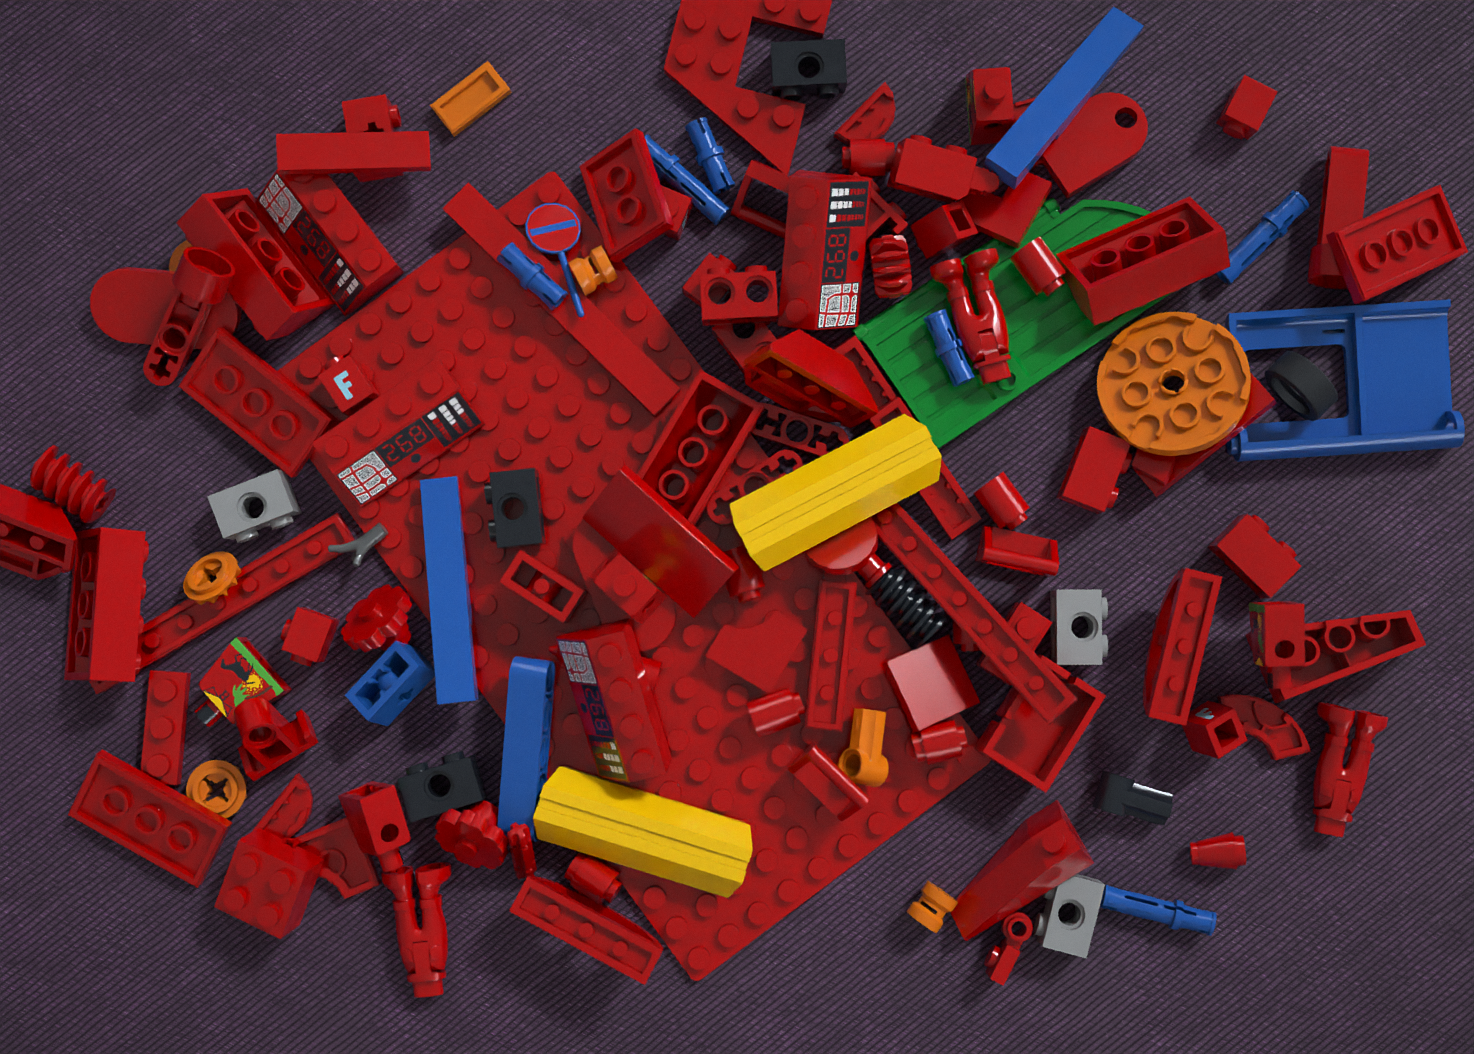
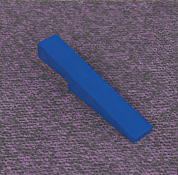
M1113 6L986 156L984 169L996 173L999 176V180L1015 190L1054 139H1058L1138 37L1144 26Z
M458 476L420 480L437 704L478 700L471 628L473 620Z

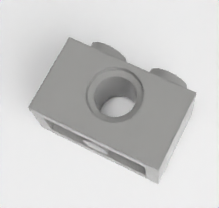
M279 469L207 496L222 537L230 540L236 539L237 543H243L258 537L257 530L271 525L272 530L285 527L294 522L293 516L302 513L287 474ZM260 498L264 504L263 513L259 517L253 518L249 513L250 503Z
M1050 590V616L1052 622L1051 661L1058 665H1102V657H1107L1108 638L1107 635H1102V620L1107 619L1108 603L1107 598L1102 597V590ZM1079 616L1083 617L1088 623V631L1081 638L1076 637L1071 630L1073 620Z
M1076 874L1043 894V898H1046L1047 901L1044 912L1037 914L1034 923L1033 933L1038 935L1036 941L1042 947L1087 958L1105 884L1098 879ZM1065 903H1073L1075 905L1074 916L1067 921L1059 920L1058 911L1060 907Z

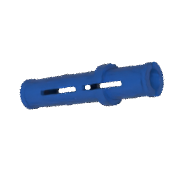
M646 135L645 140L659 180H666L679 193L691 197L692 204L716 226L731 208L679 163L680 159L675 154L669 155L650 135Z
M1292 190L1271 212L1267 211L1261 217V222L1229 253L1230 267L1215 273L1217 277L1224 283L1231 285L1239 274L1278 237L1282 238L1288 232L1287 228L1292 222L1309 208L1308 201L1299 192Z
M1106 884L1100 903V908L1109 909L1168 924L1169 929L1178 930L1183 928L1208 936L1213 934L1217 919L1216 912L1186 906L1181 900L1166 901L1111 887Z

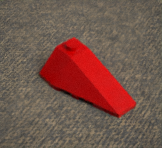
M1058 800L1027 818L955 899L958 903L950 913L965 941H968L1094 864Z

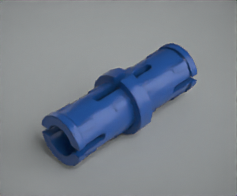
M702 117L699 119L700 123H698L697 119L693 120L685 126V129L697 152L696 162L698 166H703L713 189V194L717 195L721 193V189L723 192H726L733 188L735 182L732 180L723 159L725 152L722 146L717 145L707 123V118Z
M513 242L509 243L500 252L501 254L498 255L496 260L520 280L519 285L523 289H530L551 310H554L562 303L563 298L567 296L568 292L563 290L544 272L545 267L540 263L535 264Z
M939 310L924 318L923 320L937 348L934 352L937 358L941 357L952 386L957 387L974 379L975 375L962 349V341L957 338L946 310Z

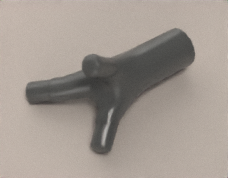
M378 523L356 540L341 545H329L328 551L337 553L353 552L351 557L352 565L359 567L366 552L389 533L381 523Z

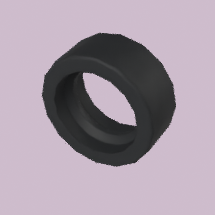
M1285 352L1265 371V380L1275 395L1288 408L1306 420L1315 421L1319 419L1338 400L1337 392L1327 376L1315 364L1296 352Z

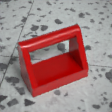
M751 160L730 215L785 239L786 223L746 206L744 202L754 179L789 194L790 176L761 162Z
M983 525L975 562L1044 577H1052L1057 575L1059 569L1057 540Z
M814 742L787 768L841 822L862 809L871 799Z

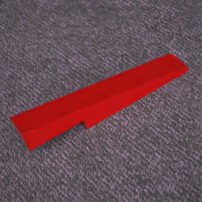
M856 335L850 336L833 348L836 352L853 361L878 406V414L866 420L873 430L903 414L914 419L901 398L896 396ZM941 459L939 481L917 493L949 539L952 540L982 518Z

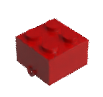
M257 828L238 840L214 907L282 939L300 925L324 858L298 847V841L293 838L286 837L282 839L261 828Z

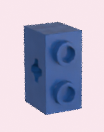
M396 640L345 696L367 721L389 726L434 678L435 670L416 647Z

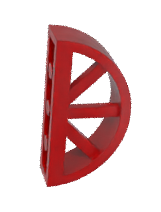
M1182 568L1172 579L1156 618L1146 660L1143 703L1148 717L1186 726L1222 576Z
M528 876L509 910L513 914L643 985L646 984L663 951V946L656 938L627 917L604 904L599 905L572 888L545 878Z

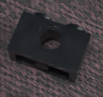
M845 39L771 42L772 96H780V99L793 101L801 99L802 95L817 94L818 98L831 99L838 97L839 93H845L847 86ZM804 65H812L817 69L818 74L813 78H805L798 70Z
M528 468L489 473L490 482L484 483L487 505L493 504L494 519L488 520L490 541H497V548L499 549L545 545L546 539L538 470ZM519 499L524 506L523 514L518 519L510 520L505 514V506L510 500Z
M462 750L441 757L443 764L429 768L428 763L423 762L405 768L407 775L397 780L410 823L487 798L475 754L465 757ZM441 774L449 779L451 787L448 794H439L435 791L433 779L436 775Z

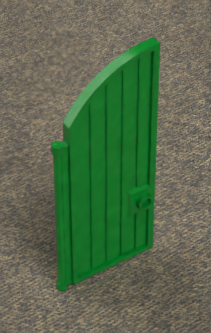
M1051 197L1043 203L1018 249L993 238L969 254L996 248L999 255L998 263L990 269L989 280H993L994 291L1001 304L1008 328L1009 353L1003 355L1010 354L1011 360L1007 361L1012 376L1010 378L983 385L979 369L973 370L972 366L974 363L962 347L975 378L960 386H952L941 357L937 358L934 352L937 348L923 320L928 315L945 309L952 328L959 339L953 321L951 305L948 303L946 295L949 291L942 283L936 282L933 278L866 323L859 324L851 332L853 336L856 335L859 341L864 343L916 421L927 427L934 445L940 449L1173 293L1166 294L1148 302L1144 306L1134 308L1114 317L1110 321L1094 326L1078 307L1064 276L1062 279L1065 284L1049 296H1046L1044 292L1036 295L1010 258L1037 237L1043 239L1056 257V254L1152 212L1122 202L1082 200L1060 214L1058 212L1060 207L1057 201ZM964 257L961 259L964 284L968 289L974 313L978 316L979 310L971 288L972 283L963 263V260L966 258Z

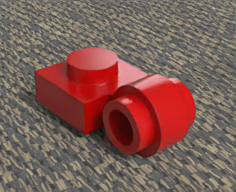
M1015 911L1001 920V930L1006 938L1001 940L999 946L993 945L984 961V965L987 966L985 973L988 977L1003 986L1021 953L1019 950L1021 945L1029 939L1033 931L1030 918L1021 911ZM1018 921L1022 922L1021 929L1017 932H1012V925Z

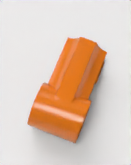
M854 709L850 748L842 753L838 762V767L854 783L878 787L887 778L889 771L888 762L881 755L886 712Z

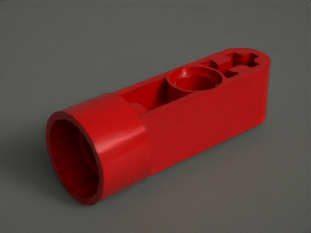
M1330 146L1328 149L1317 245L1310 250L1307 277L1308 283L1314 286L1328 289H1348L1326 235L1363 219L1369 165L1368 149Z
M188 247L184 250L172 278L176 289L143 364V372L151 383L158 386H167L177 378L189 361L213 304L223 301L235 275V268L228 259L219 253L202 247ZM173 328L180 330L185 338L176 335ZM166 354L171 355L167 364L165 363L166 358L164 357Z

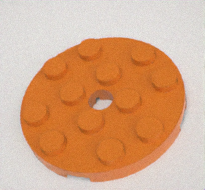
M1164 312L1142 318L1129 325L1114 338L1103 361L1100 362L1097 375V391L1100 407L1105 419L1122 439L1132 446L1149 453L1179 456L1196 453L1213 446L1235 428L1242 418L1249 401L1251 374L1243 348L1237 339L1223 326L1197 318V314ZM1169 376H1178L1184 381V385L1178 392L1162 386L1163 381Z

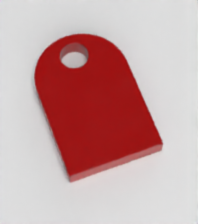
M1101 93L1088 99L1060 137L1054 139L1039 158L1067 199L1125 165L1138 155L1148 132L1145 113L1133 99L1119 93ZM1127 113L1133 117L1135 125L1130 128H1123L1117 124L1115 117L1118 114Z

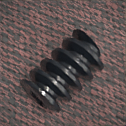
M905 567L896 570L892 568L866 594L868 596L876 592L880 593L875 604L877 606L886 603L890 604L885 615L889 618L899 614L900 618L896 627L899 629L909 625L910 629L906 638L909 640L920 636L916 646L918 648L941 628L948 614L945 610L934 614L938 604L936 600L923 603L928 592L926 589L913 592L917 579L911 578L903 581L907 572Z

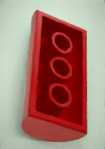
M699 370L637 475L695 526L765 407L706 372Z

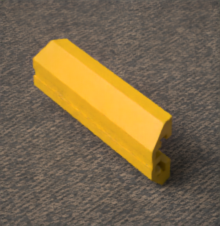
M903 414L730 503L734 526L741 536L749 555L765 572L939 481L942 456L937 446L934 445L927 427Z
M559 766L543 785L540 800L533 816L537 839L729 898L743 883L746 867L753 851L751 827L743 821L563 766Z

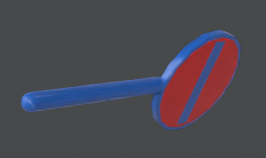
M544 203L535 207L528 215L525 224L526 236L531 245L539 251L550 255H558L578 317H583L584 310L564 253L571 250L578 242L581 233L580 221L576 214L567 206L558 203Z

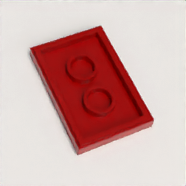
M636 128L579 166L609 260L616 263L674 227L642 131Z

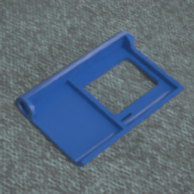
M1451 300L1228 313L1225 320V329L1237 339L1244 352L1247 350L1324 345L1341 346L1344 352L1347 413L1343 418L1318 419L1315 421L1251 423L1226 443L1227 453L1233 455L1235 461L1240 462L1459 448L1462 446L1465 436L1464 420L1459 411H1452L1447 322Z

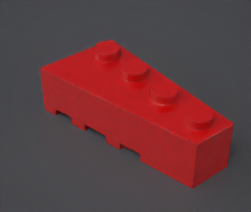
M1411 610L1305 624V663L1303 666H1291L1292 688L1268 689L1274 702L1278 703L1425 646L1426 643ZM1249 632L1245 636L1252 650L1251 632ZM1278 642L1277 645H1276V647H1275V653H1276V654H1277V653L1280 651V649H1281V643H1280V642ZM1258 665L1268 686L1267 667Z

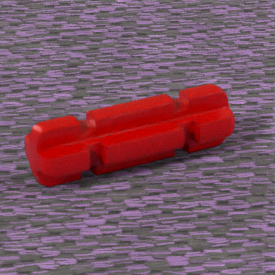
M515 822L510 825L507 837L515 875L520 880L528 876H534L537 867L529 827L525 823L518 825Z

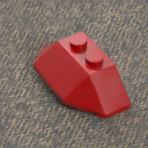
M800 329L770 343L744 359L745 385L792 412L824 422H841V426L849 428L878 414V406L853 361Z
M0 484V566L36 580L69 572L74 565L78 537L61 506Z

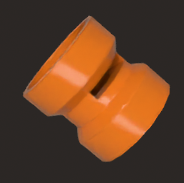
M601 245L592 249L590 255L584 259L577 257L568 262L585 296L594 292L597 285L603 282L609 284L618 279ZM591 266H595L598 271L597 274H595Z
M927 880L921 889L922 896L918 901L912 902L906 912L937 934L943 925V917L947 912L953 911L958 901ZM928 904L930 907H932L934 910H936L937 913H935L934 911H932L930 908H928V907L925 906V905Z

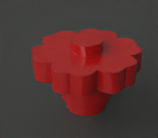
M389 584L372 590L367 599L358 601L347 614L345 620L348 623L341 630L343 640L353 650L360 648L363 652L376 648L387 650L396 640L407 644L411 638V632L408 630L409 625L406 622L408 620L406 612L412 607L408 594L400 586L392 588Z
M484 800L476 802L462 813L455 809H449L447 812L442 813L435 825L437 830L435 839L440 843L441 848L447 852L454 853L458 861L474 868H480L483 865L489 869H495L497 866L502 865L508 854V849L506 848L509 844L508 838L504 835L503 830L497 827L499 809L490 802Z

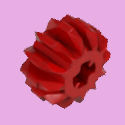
M892 234L872 239L869 244L875 294L879 298L889 297V299L909 294L912 289V276L906 239L902 235L893 236Z

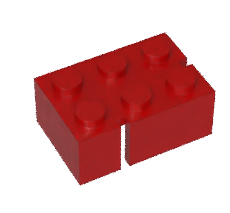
M1038 655L1059 679H1064L1061 682L1078 700L1054 722L1048 725L1012 686L996 712V715L1001 717V720L999 722L991 720L974 749L1034 788L1047 792L1106 695L1078 677H1070V672L1044 655Z

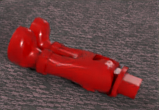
M996 248L973 253L963 260L965 270L972 283L971 288L979 310L978 316L974 313L968 289L964 284V272L960 258L946 260L930 267L931 277L936 282L942 283L949 291L946 295L948 303L951 305L958 337L962 341L966 354L974 363L972 366L973 370L979 369L983 385L1012 377L1007 362L1011 360L1010 354L1003 355L1009 353L1008 328L1001 304L994 291L993 280H989L990 269L999 261Z
M1319 702L1317 714L1328 723L1329 733L1325 734V744L1318 760L1314 778L1313 799L1314 806L1318 808H1313L1312 811L1316 815L1313 831L1343 837L1346 822H1352V813L1363 794L1372 752L1374 753L1375 743L1372 740L1377 733L1387 727L1389 717L1373 712L1355 711L1343 706ZM1354 722L1355 737L1351 741V750L1347 764L1343 767L1345 748L1349 740L1348 734Z
M435 862L420 866L415 870L416 883L420 893L419 902L422 912V927L418 925L415 909L416 902L413 896V867L401 866L392 871H381L382 883L393 892L396 898L393 900V910L395 911L397 942L402 962L408 973L407 981L413 983L414 997L442 995L444 993L442 979L447 976L445 966L448 956V936L442 910V895L438 894L441 884L451 877V864L449 862Z

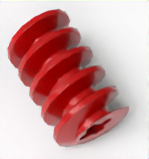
M52 445L40 456L31 470L30 484L35 490L43 489L44 496L50 499L55 498L56 504L59 506H67L69 513L73 515L80 514V519L84 523L94 522L107 510L117 489L113 488L106 493L104 490L108 480L105 478L93 484L92 482L95 477L93 470H89L81 476L80 473L83 468L81 462H76L69 468L71 456L67 453L57 460L56 456L59 447Z

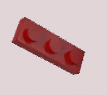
M150 670L140 771L163 784L179 785L181 784L191 673Z

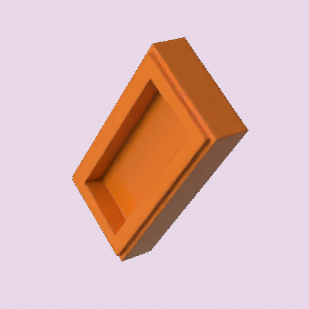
M487 61L433 102L430 107L455 137L512 92Z

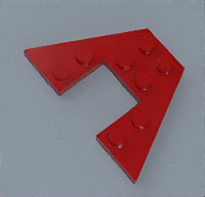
M681 0L664 65V73L676 84H680L687 90L688 94L698 103H702L718 117V120L737 137H741L748 143L752 150L763 156L776 169L789 175L806 104L736 87L752 21L823 38L833 0Z

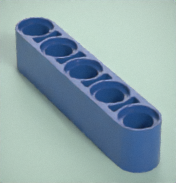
M515 656L510 666L497 827L503 830L506 837L510 831V825L517 822L518 825L525 823L529 827L532 841L537 842L539 840L536 836L533 816L540 800L542 787L547 781L555 685L554 661Z

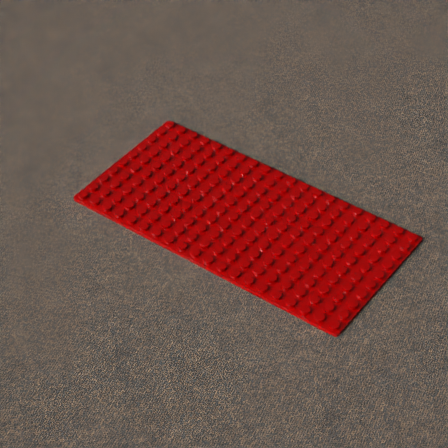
M548 172L497 210L528 240L525 224L528 215L535 207L544 203L565 205L576 214L581 228L578 242L571 250L564 252L567 262L577 257L584 259L590 255L592 249L600 245L607 255L599 229L555 172ZM465 233L288 362L278 372L336 418L329 428L331 430L349 417L340 411L318 377L320 373L325 371L323 366L331 359L339 355H343L344 358L348 355L355 358L380 396L437 357L446 365L485 422V425L363 508L333 475L316 449L309 459L364 534L378 523H381L386 528L389 534L375 544L374 547L430 623L420 480L458 476L473 620L471 628L477 687L505 724L509 671L513 658L517 656L554 661L555 685L547 780L559 766L569 767L599 777L566 670L559 667L561 662L548 651L549 646L557 645L556 636L602 625L574 556V533L579 523L583 520L584 514L625 464L634 473L637 474L698 371L704 370L622 260L617 263L609 260L618 279L609 284L603 282L597 285L596 290L586 295V297L681 389L654 416L490 255ZM541 252L564 275L558 255ZM591 266L595 274H597L598 271L595 266ZM570 268L576 288L584 294L575 275L573 274ZM751 433L748 435L714 494L769 458ZM768 467L761 470L769 477L771 482L781 475L778 469L771 474ZM535 468L539 473L546 544L499 549L497 548V541H490L488 520L494 519L493 504L487 505L484 483L490 482L489 473ZM751 477L745 482L744 491L748 495L765 486V483L758 477ZM737 487L730 490L735 495L733 499L724 502L720 498L716 501L717 509L713 511L716 516L723 514L726 518H729L732 515L729 504L741 498ZM513 499L506 504L505 514L508 519L515 520L523 514L524 506L521 500ZM706 506L695 527L723 552L745 545L734 526V522L729 525L714 523L708 515ZM519 550L526 551L587 591L568 623L559 621L499 582ZM805 551L765 572L760 567L766 587L759 590L761 597L740 603L738 597L730 598L725 583L695 618L674 601L676 617L669 636L659 646L647 651H639L643 657L662 662L657 685L652 695L669 747L671 761L667 774L634 782L607 780L743 821L751 827L753 851L746 867V874L743 883L729 898L605 860L610 867L620 872L619 881L694 981L703 979L991 761L974 749L979 739L960 713H956L935 724L954 720L956 727L963 725L968 743V748L962 749L963 757L927 765V762L917 763L910 736L914 732L882 665L887 661L912 651V649L880 606L875 604L876 601L872 595L867 596L866 592L868 590L854 572L848 575L825 573L823 569L815 567L809 562ZM819 579L856 582L857 591L842 732L804 728L805 714L799 715L801 723L759 738L746 703L769 695V693L705 656L724 624L735 628H753L765 622L775 610L807 628V632L770 693L772 694L785 688H789L791 694L798 692L806 712ZM854 709L886 712L881 755L888 762L889 771L887 778L878 787L857 784L871 799L862 809L841 822L787 768L812 742L819 746L838 765L842 753L850 748Z

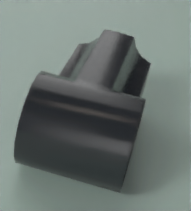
M1102 771L1092 807L1124 817L1127 814L1154 824L1165 825L1173 807V795L1136 784L1133 779Z

